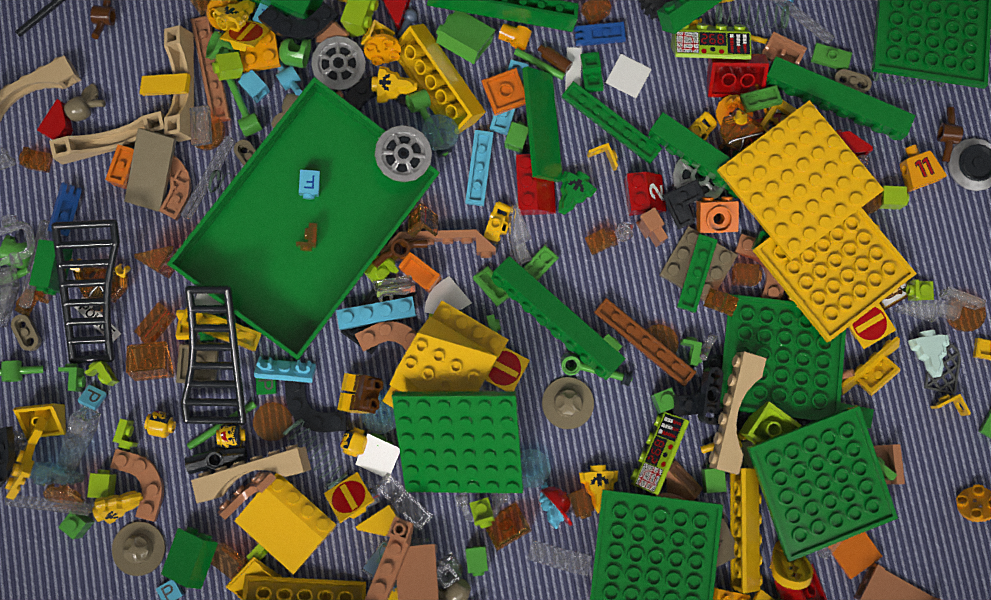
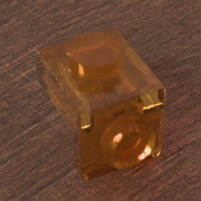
M603 228L585 237L592 255L618 245L616 241L617 235L611 228Z
M35 289L33 292L25 290L23 295L18 298L14 310L29 316L37 301L48 304L49 300L44 298V293Z

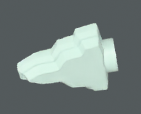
M935 330L922 331L918 333L919 338L908 340L910 349L916 352L919 360L924 362L926 370L933 378L941 377L944 368L943 358L947 354L946 347L950 345L949 335H936Z

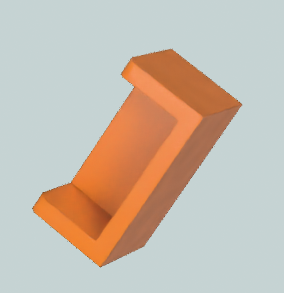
M117 145L105 178L113 186L127 189L134 152L133 148Z
M411 252L398 266L402 273L428 293L441 280L439 273Z

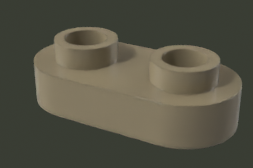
M846 69L839 70L833 77L834 81L864 94L872 86L871 79L868 76Z
M240 140L234 145V153L241 163L245 165L256 150L249 141ZM243 149H248L246 153H242Z
M26 315L15 316L11 321V328L20 347L27 351L37 350L41 345V337L32 319ZM23 322L26 323V326L24 328H22ZM33 338L34 343L30 345V340Z

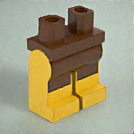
M344 373L341 390L355 394L340 392L337 410L350 413L375 414L376 410L379 409L380 402L378 397L379 392L383 389L384 382L381 378L368 375Z

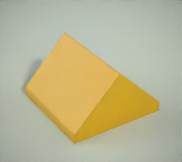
M51 403L14 407L13 409L26 439H29L38 417L46 419L45 427L40 437L66 434L64 404Z

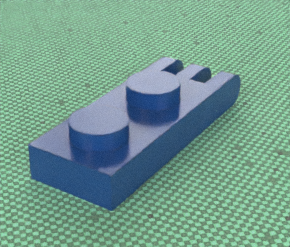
M624 22L574 27V32H582L576 33L575 39H583L577 40L576 46L621 43L626 40Z
M65 182L61 183L47 231L52 232L51 225L54 222L73 221L82 188L77 187L75 189V186L70 184L67 189L68 184ZM70 229L60 230L62 236H69Z

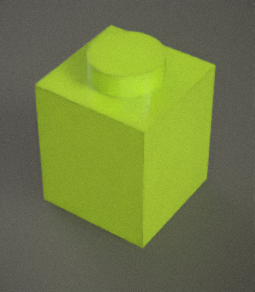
M239 52L216 54L212 68L214 74H217L219 81L241 78L243 65Z
M883 186L884 191L877 195V209L900 210L909 202V193H907V187Z
M98 469L97 473H90L87 497L105 498L114 495L117 474H110V470Z

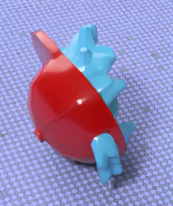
M545 482L544 485H541V498L539 502L542 503L540 505L542 509L547 511V520L555 529H558L561 521H565L568 526H572L571 520L566 515L571 506L567 493L558 487H548L547 482Z

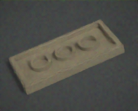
M138 128L124 202L159 212L160 207L165 201L177 138Z

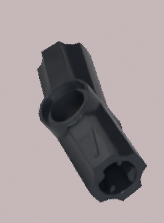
M216 446L209 451L185 457V468L190 475L207 469H217L221 466L233 465V463L245 461L246 464L247 449L245 446L227 449ZM211 455H218L221 460L215 461Z

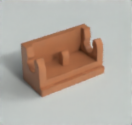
M773 32L761 54H765L770 61H773L777 56L799 65L807 48Z

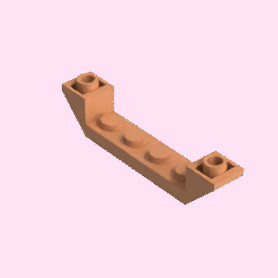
M476 229L399 232L381 251V254L388 251L390 245L396 239H404L407 242L427 240L428 245H434L435 242L449 245L453 244L454 241H461L462 244H471L473 241H476L477 255H481V258H491L492 255H496V247ZM394 246V251L400 255L401 246Z
M394 516L387 534L390 539L365 600L389 599L411 543L413 523Z

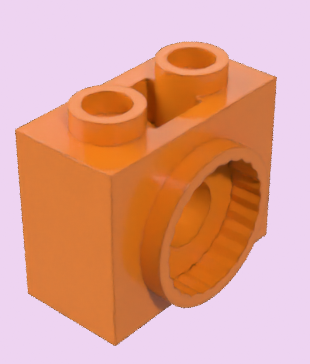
M722 196L721 200H714V197H703L702 200L696 201V231L699 233L738 232L739 201L733 199L732 196ZM720 213L721 219L715 223L713 220L714 216Z

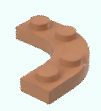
M173 155L169 175L170 190L159 212L178 221L189 201L192 185L187 168Z
M740 234L734 253L759 262L765 272V283L760 298L781 300L784 289L756 256L753 249H751L756 238Z
M381 322L356 333L355 336L363 352L386 341L402 345L407 352L417 332L402 323Z
M116 449L110 468L134 475L141 484V494L144 499L138 505L135 517L153 522L157 521L164 497V484L156 466L142 455Z
M259 471L245 487L243 485L239 486L233 493L235 496L230 501L228 499L219 506L220 510L217 513L226 520L251 495L256 492L262 493L276 477L271 472L261 473Z

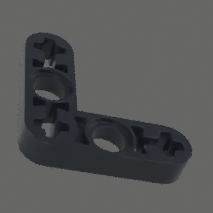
M707 367L703 372L697 414L700 422L719 426V415L723 412V408H719L723 372L718 367ZM710 390L713 392L712 400H709L707 397ZM738 411L737 418H741L740 422H736L738 429L743 427L749 417L746 412ZM706 413L714 414V418L706 417Z

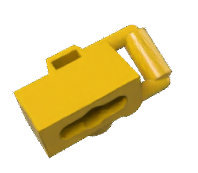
M705 111L688 129L700 138L703 136V140L706 141L709 137L708 135L717 126V121L709 112ZM705 119L710 125V127H708L702 121Z
M500 201L495 203L484 233V237L489 242L495 244L500 242V235L507 234L508 223L513 211L511 206ZM498 209L506 212V216L498 214Z

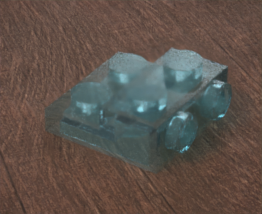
M34 462L29 478L34 479L33 483L40 486H45L46 484L53 486L54 483L74 485L75 483H82L86 475L52 462Z

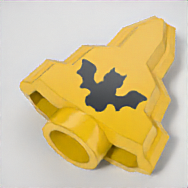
M243 0L237 4L218 7L212 15L216 19L217 25L223 31L231 29L239 32L246 25V21L254 11L256 3L251 0Z
M383 66L379 67L378 76H373L371 83L372 92L377 93V103H387L389 99H397L400 94H410L417 91L418 83L414 80L401 77L398 72L390 71L389 67Z
M606 465L590 466V471L579 472L580 483L584 484L586 493L591 495L592 505L597 513L600 511L602 489L614 490V483L618 481V471L606 470Z
M129 491L121 495L97 498L94 502L95 506L92 507L93 515L97 522L105 520L108 524H111L116 519L124 516L125 512L137 507L144 499L143 495L140 492Z

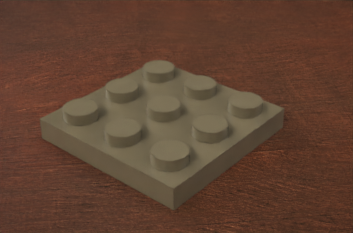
M689 226L687 227L659 276L682 289L697 237L701 233ZM718 243L716 244L700 300L707 304H710L738 256Z

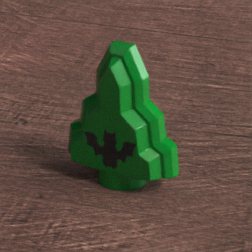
M564 171L561 177L562 186L560 192L562 196L559 200V213L562 215L569 213L576 204L583 203L587 197L591 198L597 189L589 183L590 177L580 171H577L576 174Z

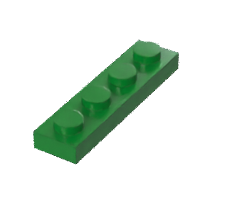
M701 234L698 235L678 299L677 308L696 313L718 241L717 239Z

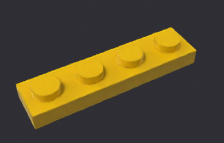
M186 307L180 325L189 328ZM196 313L197 324H227L226 319L210 313ZM236 324L238 346L253 352L256 351L261 333ZM202 332L229 342L228 332Z

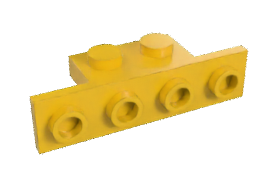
M896 336L893 340L885 342L878 353L874 352L871 354L864 365L860 364L854 370L855 376L843 379L841 395L843 396L858 384L869 395L873 396L900 372V368L887 357L899 348L900 338Z

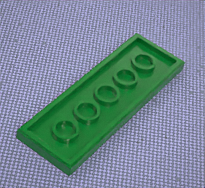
M526 66L522 68L532 177L561 182L562 165L553 75Z

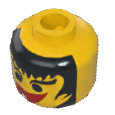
M153 411L147 415L144 428L147 429L149 435L166 438L175 431L176 422L170 413Z
M239 424L221 425L219 430H216L217 445H221L223 449L240 447L242 441H246L245 429H241Z
M356 427L353 430H346L340 443V447L343 449L342 452L354 457L362 455L368 441L367 436L364 435L365 431Z

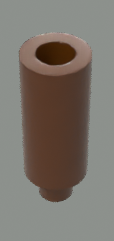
M541 44L538 48V51L542 53V58L565 74L569 71L573 62L550 46L545 47Z

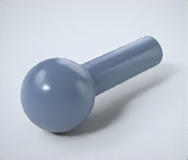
M407 9L405 14H403L404 22L397 34L398 39L412 23L416 22L418 15L414 9Z

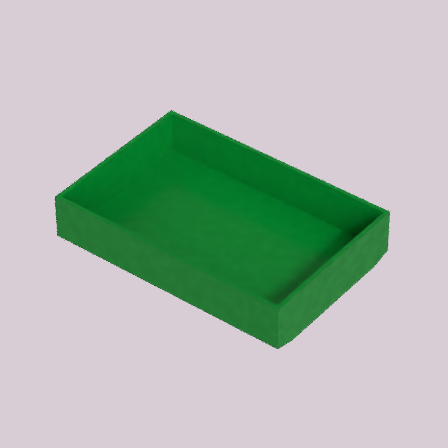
M313 77L167 265L196 286H230L232 289L234 314L299 360L365 274V271L422 199L440 172L429 165L422 176L408 182L394 181L384 175L377 166L375 150L378 140L386 131L317 78ZM300 170L320 171L319 197L303 199V196L299 195ZM208 294L220 304L225 305L224 294Z

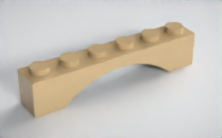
M178 25L164 29V47L169 57L172 73H188L191 75L189 94H173L171 107L164 117V135L177 138V142L194 139V34Z
M65 56L57 57L51 63L40 66L36 71L20 77L16 82L5 85L0 90V122L7 110L26 94L45 88L66 89L81 81L72 62Z
M158 111L143 115L130 124L110 131L90 135L65 136L50 140L53 159L63 165L115 151L118 144L126 147L134 146L138 128L164 134L165 115Z
M737 352L732 360L733 370L727 382L729 387L723 398V412L719 415L718 419L720 425L718 432L714 436V449L709 456L710 468L739 475L743 453L737 437L736 422L738 410L747 391L755 382L762 378L766 362L764 357L747 352Z
M296 444L286 447V451L280 453V450L269 452V457L262 458V455L250 458L251 462L246 464L245 461L233 463V468L228 469L227 466L215 469L216 473L210 474V471L198 474L197 479L191 480L196 503L223 497L236 480L254 470H267L284 477L311 470L306 447L298 448Z

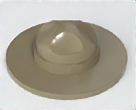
M564 377L555 380L546 388L542 398V409L548 421L554 426L561 429H575L585 424L592 415L594 399L592 392L585 383L576 378Z
M134 522L126 525L117 533L112 544V556L115 564L122 572L131 576H142L154 571L161 564L166 550L165 540L160 530L147 522Z

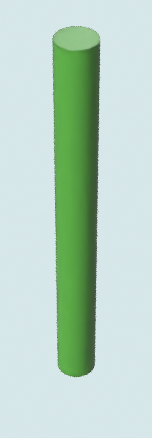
M253 400L245 405L246 414L257 407ZM236 411L228 417H238V412ZM223 424L214 425L188 442V448L192 450L215 435L216 430H219Z

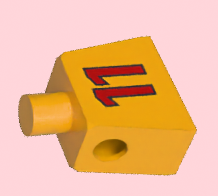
M916 144L905 149L908 159L900 163V170L904 186L907 187V193L947 177L931 151L920 154Z

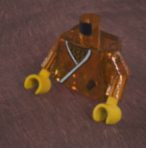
M737 107L731 115L725 116L722 120L719 132L724 141L718 147L724 154H727L732 148L741 152L766 132L762 124Z
M121 263L115 267L111 290L112 303H116L117 299L128 289V275L126 274L130 271V266L128 265L124 267V270ZM94 267L83 269L70 268L74 270L75 280L105 278L106 269ZM104 286L79 287V290L84 298H103ZM103 305L92 306V311L103 312Z

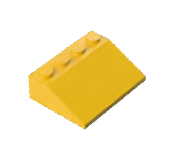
M276 473L274 475L276 479L262 493H257L234 522L294 575L334 531L337 524L282 475Z

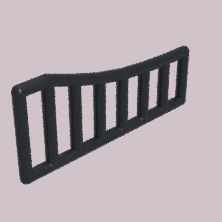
M115 219L54 222L51 228L69 362L72 364L93 363L96 361L112 362L115 356L111 326V290L120 245L118 222ZM110 227L111 239L62 241L60 230ZM111 247L108 259L64 261L63 249ZM107 267L105 278L67 280L65 269ZM104 286L103 298L69 299L68 288ZM103 305V317H71L70 307ZM103 324L104 336L74 337L73 326ZM105 343L106 354L76 355L75 345Z
M186 286L189 357L181 398L183 422L185 424L244 425L247 419L232 289L230 286ZM194 294H224L225 305H195ZM196 313H226L227 324H197ZM197 332H228L229 343H197ZM197 351H230L232 362H196ZM195 369L233 370L234 380L193 379ZM192 388H235L236 399L189 397ZM189 406L237 407L238 417L190 416Z

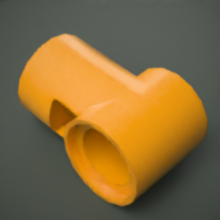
M503 23L498 39L509 42L514 48L525 50L532 31L525 26L513 27Z

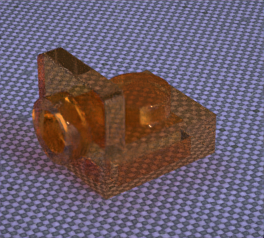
M23 147V151L19 155V164L29 170L49 173L53 156L51 153Z
M309 223V228H305V239H308V242H296V246L300 247V251H312V248H316L317 223Z

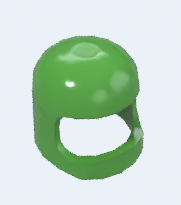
M215 31L209 40L206 58L213 60L216 54L239 52L240 50L233 49L230 42L220 39L224 33Z
M293 38L283 40L279 48V58L282 63L288 66L306 68L311 50V40L304 39L301 45L295 44Z
M6 235L0 247V263L15 268H26L34 259V248L28 242L16 243L14 236Z

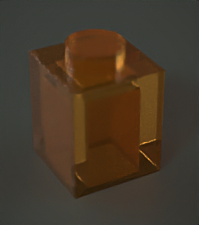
M589 0L582 4L581 13L588 23L593 25L609 16L611 3L609 0Z
M736 263L733 265L732 285L756 286L759 284V281L762 280V270H759L760 264Z
M710 288L703 306L732 317L739 299L728 293Z
M584 487L567 494L576 518L580 516L581 519L592 516L591 512L595 511L587 488Z

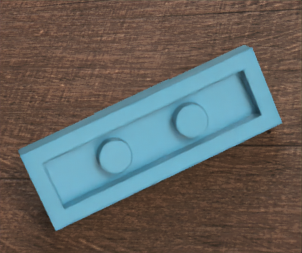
M259 357L254 377L312 383L316 364H312L311 361L300 363V360H297V362L275 361L271 357H269V360H263L262 357Z

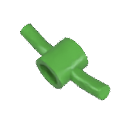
M22 361L1 362L0 376L2 382L23 381V374L43 373V365L22 367Z

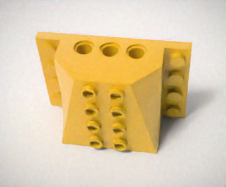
M441 300L433 316H430L421 327L399 363L389 384L391 387L382 402L393 408V391H479L509 340Z

